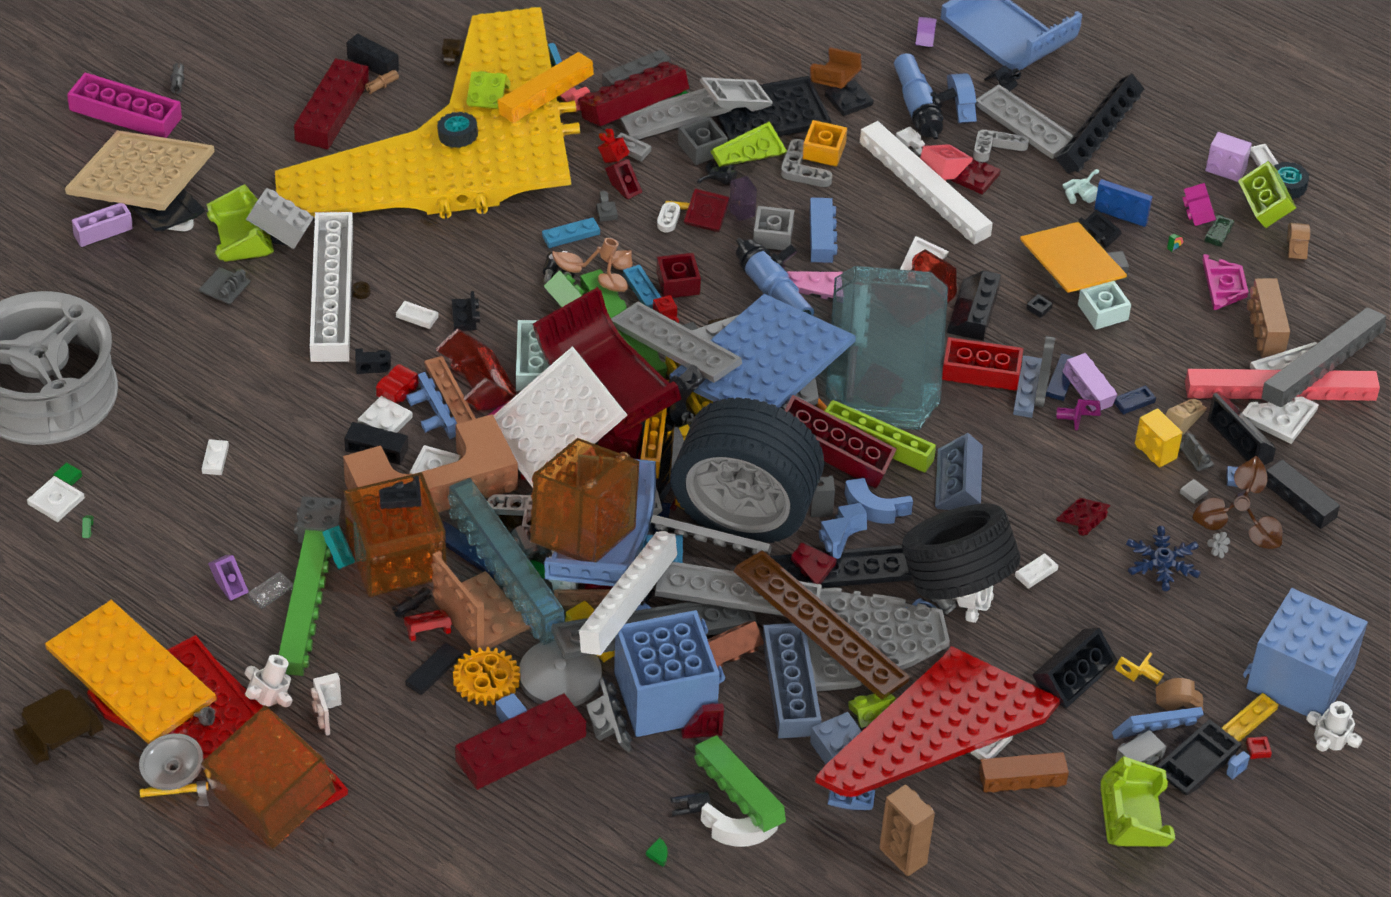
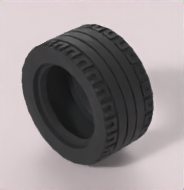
M973 504L937 514L913 527L902 541V549L917 592L928 599L958 598L987 589L1010 576L1017 569L1021 561L1006 511L995 504Z

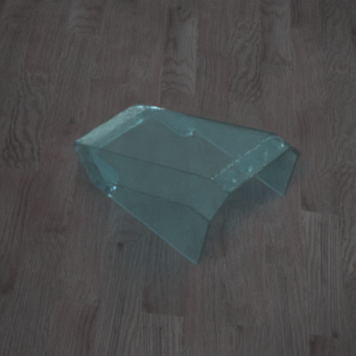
M854 266L835 277L831 324L855 335L856 341L828 365L827 397L831 401L835 400L896 428L920 430L925 420L931 416V412L935 407H938L941 401L948 287L931 272Z

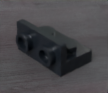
M470 291V298L452 299L454 331L476 330V323L480 322V312L476 311V309H479V300L475 298L474 291Z

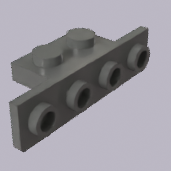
M602 677L599 681L604 695L586 705L595 736L601 741L615 733L618 744L627 752L632 751L630 745L632 739L626 731L625 726H627V723L620 712L622 707L615 696L617 690L612 682L609 683Z

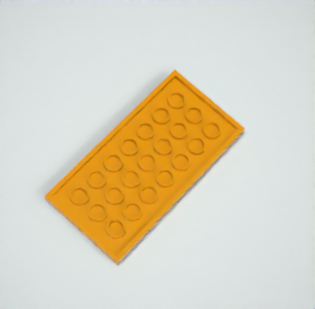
M112 600L45 643L46 649L148 745L155 739L167 735L193 717L194 713L199 712L202 708L209 706L217 700L215 693Z

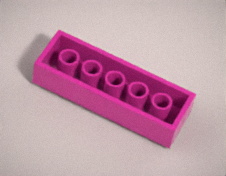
M84 73L67 94L70 111L151 136L167 138L182 118L180 101L89 73Z

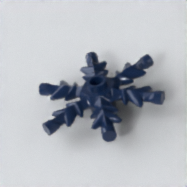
M1158 526V535H1153V538L1157 541L1154 544L1159 547L1157 550H1152L1150 544L1147 547L1142 540L1138 544L1133 539H1128L1126 545L1135 548L1133 552L1143 553L1142 556H1151V560L1142 559L1143 562H1134L1136 566L1128 568L1131 576L1139 571H1142L1144 575L1148 568L1152 571L1153 566H1155L1159 570L1156 574H1160L1156 581H1162L1163 591L1170 590L1169 581L1174 582V579L1170 576L1173 573L1169 570L1172 566L1176 568L1177 572L1180 570L1184 576H1188L1189 573L1193 577L1199 578L1201 571L1192 569L1194 567L1193 564H1184L1185 561H1176V557L1185 558L1184 555H1192L1193 553L1190 550L1199 548L1196 541L1187 546L1182 542L1179 548L1175 546L1174 551H1171L1169 548H1166L1170 545V543H1167L1170 536H1165L1164 526Z

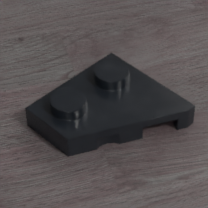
M419 475L414 476L413 481L404 484L401 481L393 486L380 489V509L422 506Z

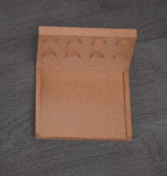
M438 551L433 554L431 566L433 569L432 581L434 583V590L432 592L434 602L449 615L452 624L476 653L479 647L486 651L487 647L492 648L530 629V623L486 571L461 583L442 560V553Z

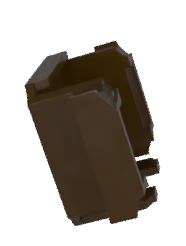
M61 688L24 707L21 714L23 725L20 728L13 729V734L31 761L38 765L42 761L49 760L47 746H50L51 750L85 732H88L89 736L93 738L97 732L104 730V726L81 695L75 698L70 690Z

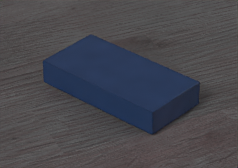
M1145 385L1117 396L1114 404L1124 415L1155 403L1156 397Z

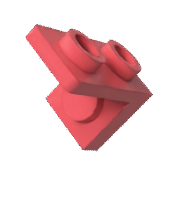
M586 86L578 90L573 87L559 96L564 102L575 100L577 112L581 110L578 99L590 93V90Z

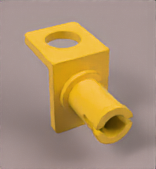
M1151 652L1140 667L1124 657L1119 659L1115 670L1135 682L1139 675H1144L1155 682V684H1158L1164 676V673L1149 664L1152 656ZM1122 665L1129 666L1131 672L1124 670Z

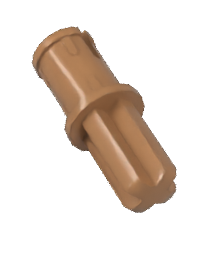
M392 70L366 83L365 88L369 94H372L381 88H386L388 84L397 80L399 75L396 70Z

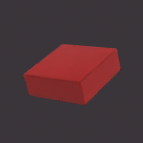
M1267 736L1246 739L1250 759L1271 757L1272 751Z

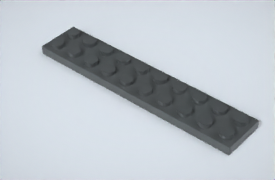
M687 602L634 611L625 624L697 610L700 621L702 618L705 620L708 628L706 636L723 633L747 621H756L757 624V620L753 612L749 610ZM588 618L551 625V632L564 659L592 655L581 653L579 630ZM615 637L604 652L615 651Z

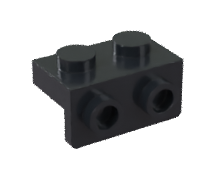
M1097 210L1086 220L1082 217L1079 219L1080 224L1099 245L1102 244L1105 248L1110 246L1122 234L1117 226Z

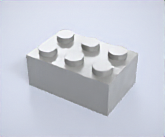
M266 188L246 220L294 249L314 217L308 211L295 206L290 200L279 196L274 190Z

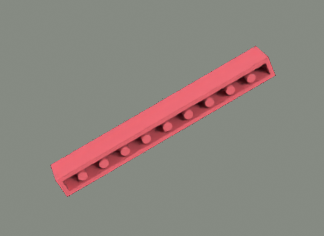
M1187 369L1185 379L1187 398L1212 399L1213 394L1218 393L1228 399H1262L1264 382L1281 370ZM1332 370L1296 397L1302 396L1308 400L1376 401L1380 389L1377 372Z

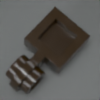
M444 38L442 55H444V64H447V66L455 65V57L460 55L461 40Z

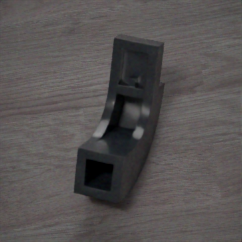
M693 364L680 377L674 375L669 380V383L674 381L678 385L681 400L667 407V413L679 427L682 425L681 416L683 413L689 412V419L690 413L694 417L696 416L686 400L705 381L698 367Z

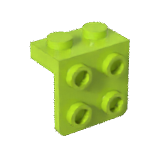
M472 71L466 101L467 105L470 107L499 109L498 99L504 96L505 88H510L511 82L509 78L503 73Z

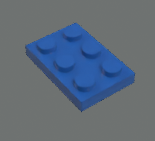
M1101 179L1098 185L1094 210L1146 227L1153 196Z

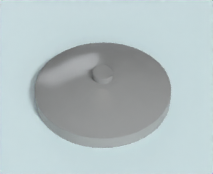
M555 639L546 640L534 645L525 653L519 665L520 685L525 694L538 704H542L565 693L574 706L583 704L597 692L600 686L599 679L602 678L601 663L597 655L592 654L564 659Z

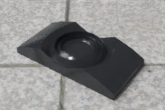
M675 426L662 445L659 478H656V489L661 504L672 490L671 472L684 442L680 429Z
M1209 719L1156 767L1166 770L1167 781L1187 796L1202 787L1216 770L1224 767L1239 750L1241 743Z

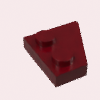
M802 542L791 556V561L796 567L801 569V573L805 577L808 576L813 584L821 585L836 564V558Z

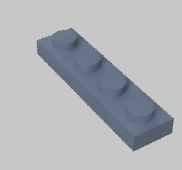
M1023 355L1013 415L1032 418L1042 358Z

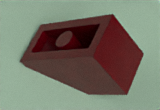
M629 159L619 161L605 168L612 186L626 200L642 193Z

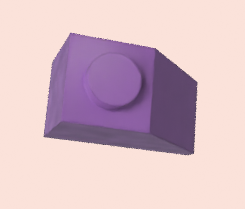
M225 555L208 563L216 583L230 601L249 592L233 555Z

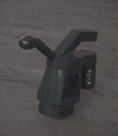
M710 161L705 167L708 175L699 178L697 183L700 184L703 180L710 178L724 184H733L737 178V171L734 170V164L719 167L718 164L714 166V162Z

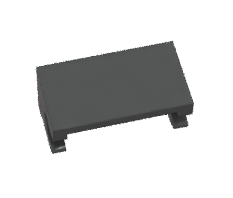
M833 475L820 478L819 483H822L823 486H817L812 498L811 517L833 516L835 496Z

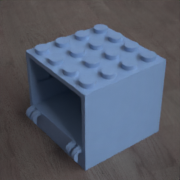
M1291 588L1260 638L1253 663H1250L1243 673L1244 678L1250 674L1246 689L1259 695L1264 693L1273 701L1305 716H1308L1310 711L1318 712L1322 716L1330 708V705L1335 702L1355 667L1368 621Z
M697 610L624 624L615 636L614 674L636 737L683 728L702 705L718 704L719 683L725 680V675L720 665L717 668L706 638L708 628L703 618L700 621Z

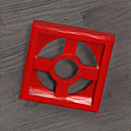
M443 609L404 618V624L407 627L409 640L416 641V632L443 627L446 634L451 633V618Z

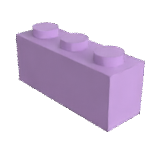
M118 203L72 219L73 235L80 247L133 229L131 213L124 203Z
M1084 353L1067 359L1062 372L1084 400L1100 401L1101 410L1111 407L1117 397V393L1088 355ZM1088 405L1092 411L1096 410L1095 406Z

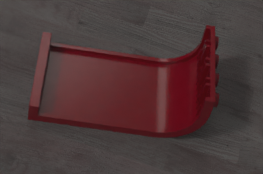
M598 287L533 323L537 341L549 366L573 346L626 412L627 416L610 430L615 437L681 400L678 385L674 381L671 383L667 382L620 335L608 314L602 291Z

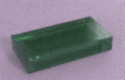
M1217 215L1216 220H1214L1205 236L1204 242L1222 247L1235 221Z

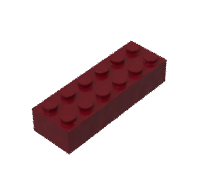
M335 58L294 124L296 142L329 150L364 92L365 84L369 83L368 66Z
M661 62L657 67L647 68L640 74L630 75L628 79L618 80L611 86L601 87L599 91L587 93L578 100L583 119L598 126H603L690 88L686 69L669 62Z
M792 395L784 411L790 412L794 417L796 416L800 419V422H803L812 431L811 433L815 435L822 448L824 462L857 479L865 478L868 485L877 489L897 449Z
M565 693L455 745L456 762L478 790L586 737V720Z

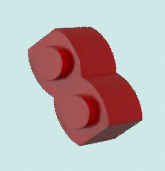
M401 364L396 365L376 385V396H383L396 404L403 402L407 394L417 389L419 385L418 374Z

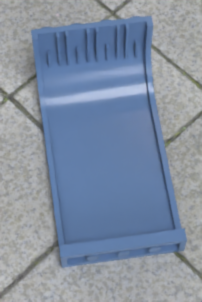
M950 0L942 5L941 19L1002 65H1006L1007 68L1012 70L1015 68L1021 70L1074 40L1080 30L1082 14L1076 11L1073 17H1066V20L1062 19L1061 24H1054L1049 29L1011 0Z
M577 453L576 488L572 512L552 557H546L545 579L614 586L639 555L651 525L656 491V461Z

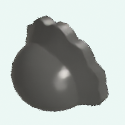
M204 707L199 712L194 713V716L199 718L202 725L210 726L215 719V709Z

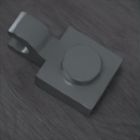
M607 190L599 191L600 203L596 204L599 222L617 220L618 214L615 202H609Z

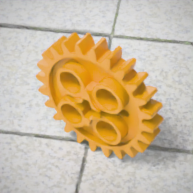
M479 647L477 653L470 650V656L464 653L463 659H458V665H454L453 683L456 686V691L461 692L462 698L468 696V702L475 699L476 705L480 701H483L484 706L487 705L488 701L495 705V700L499 701L502 697L509 696L510 693L515 694L516 688L519 687L520 667L517 666V661L512 660V655L505 657V651L498 653V648L490 651V648L487 647L486 651H483Z

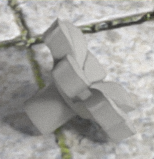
M1226 532L1215 533L1213 539L1208 540V547H1213L1211 550L1212 555L1223 558L1224 553L1228 552L1226 545L1230 544L1229 537L1226 538Z

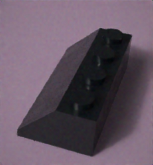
M983 270L963 279L947 333L984 341L999 292L1001 274Z
M1214 393L1207 419L1209 423L1246 461L1257 456L1264 465L1272 462L1276 451L1274 444L1228 398Z
M1100 628L1083 629L1034 672L1032 676L1040 689L1060 699L1059 705L1067 708L1109 671L1118 660Z

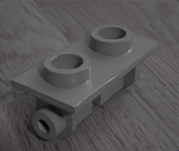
M1187 433L1184 436V442L1180 443V449L1194 468L1200 471L1214 466L1209 454L1205 453L1195 439V435Z

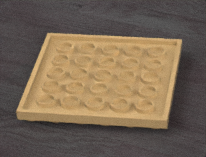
M117 130L66 186L65 191L66 194L76 197L165 210L215 152L214 146Z

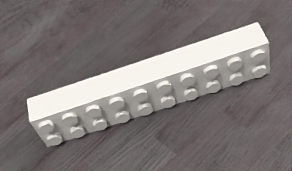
M315 212L310 326L311 362L349 361L353 253L352 212Z

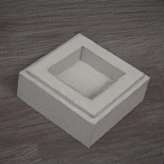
M1193 479L1180 489V494L1195 504L1208 494V489Z

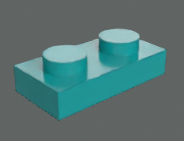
M339 525L322 532L338 569L356 562Z

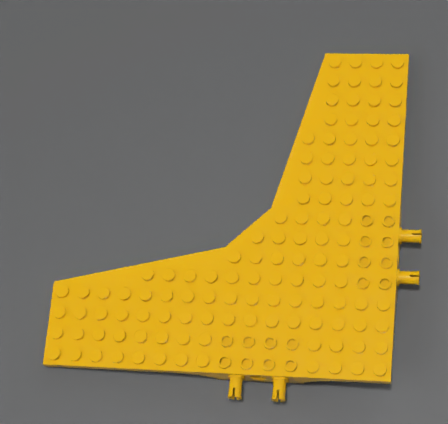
M541 7L472 15L449 105L416 131L276 170L275 181L278 195L286 200H290L300 209L308 211L314 218L315 212L356 213L387 208H413L425 211L427 215L439 213L440 217L445 219V214L449 218L451 212L476 209L477 213L482 214L481 209H483L485 214L488 211V207L500 206L501 201L521 192L571 185L564 135L580 134L579 122L572 124L561 123L560 115L561 113L576 112L575 100L559 102L556 97L514 123L500 115L499 109L470 107L466 103L472 71L506 74L511 83L510 88H505L504 90L505 96L551 68ZM452 112H467L473 115L477 121L478 137H476L472 144L465 147L452 148L445 146L438 137L437 124L441 117Z

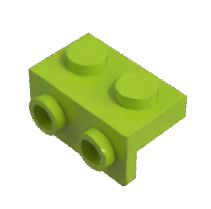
M875 694L862 695L848 701L849 709L857 715L859 726L864 728L888 708L896 698L892 694L883 700Z

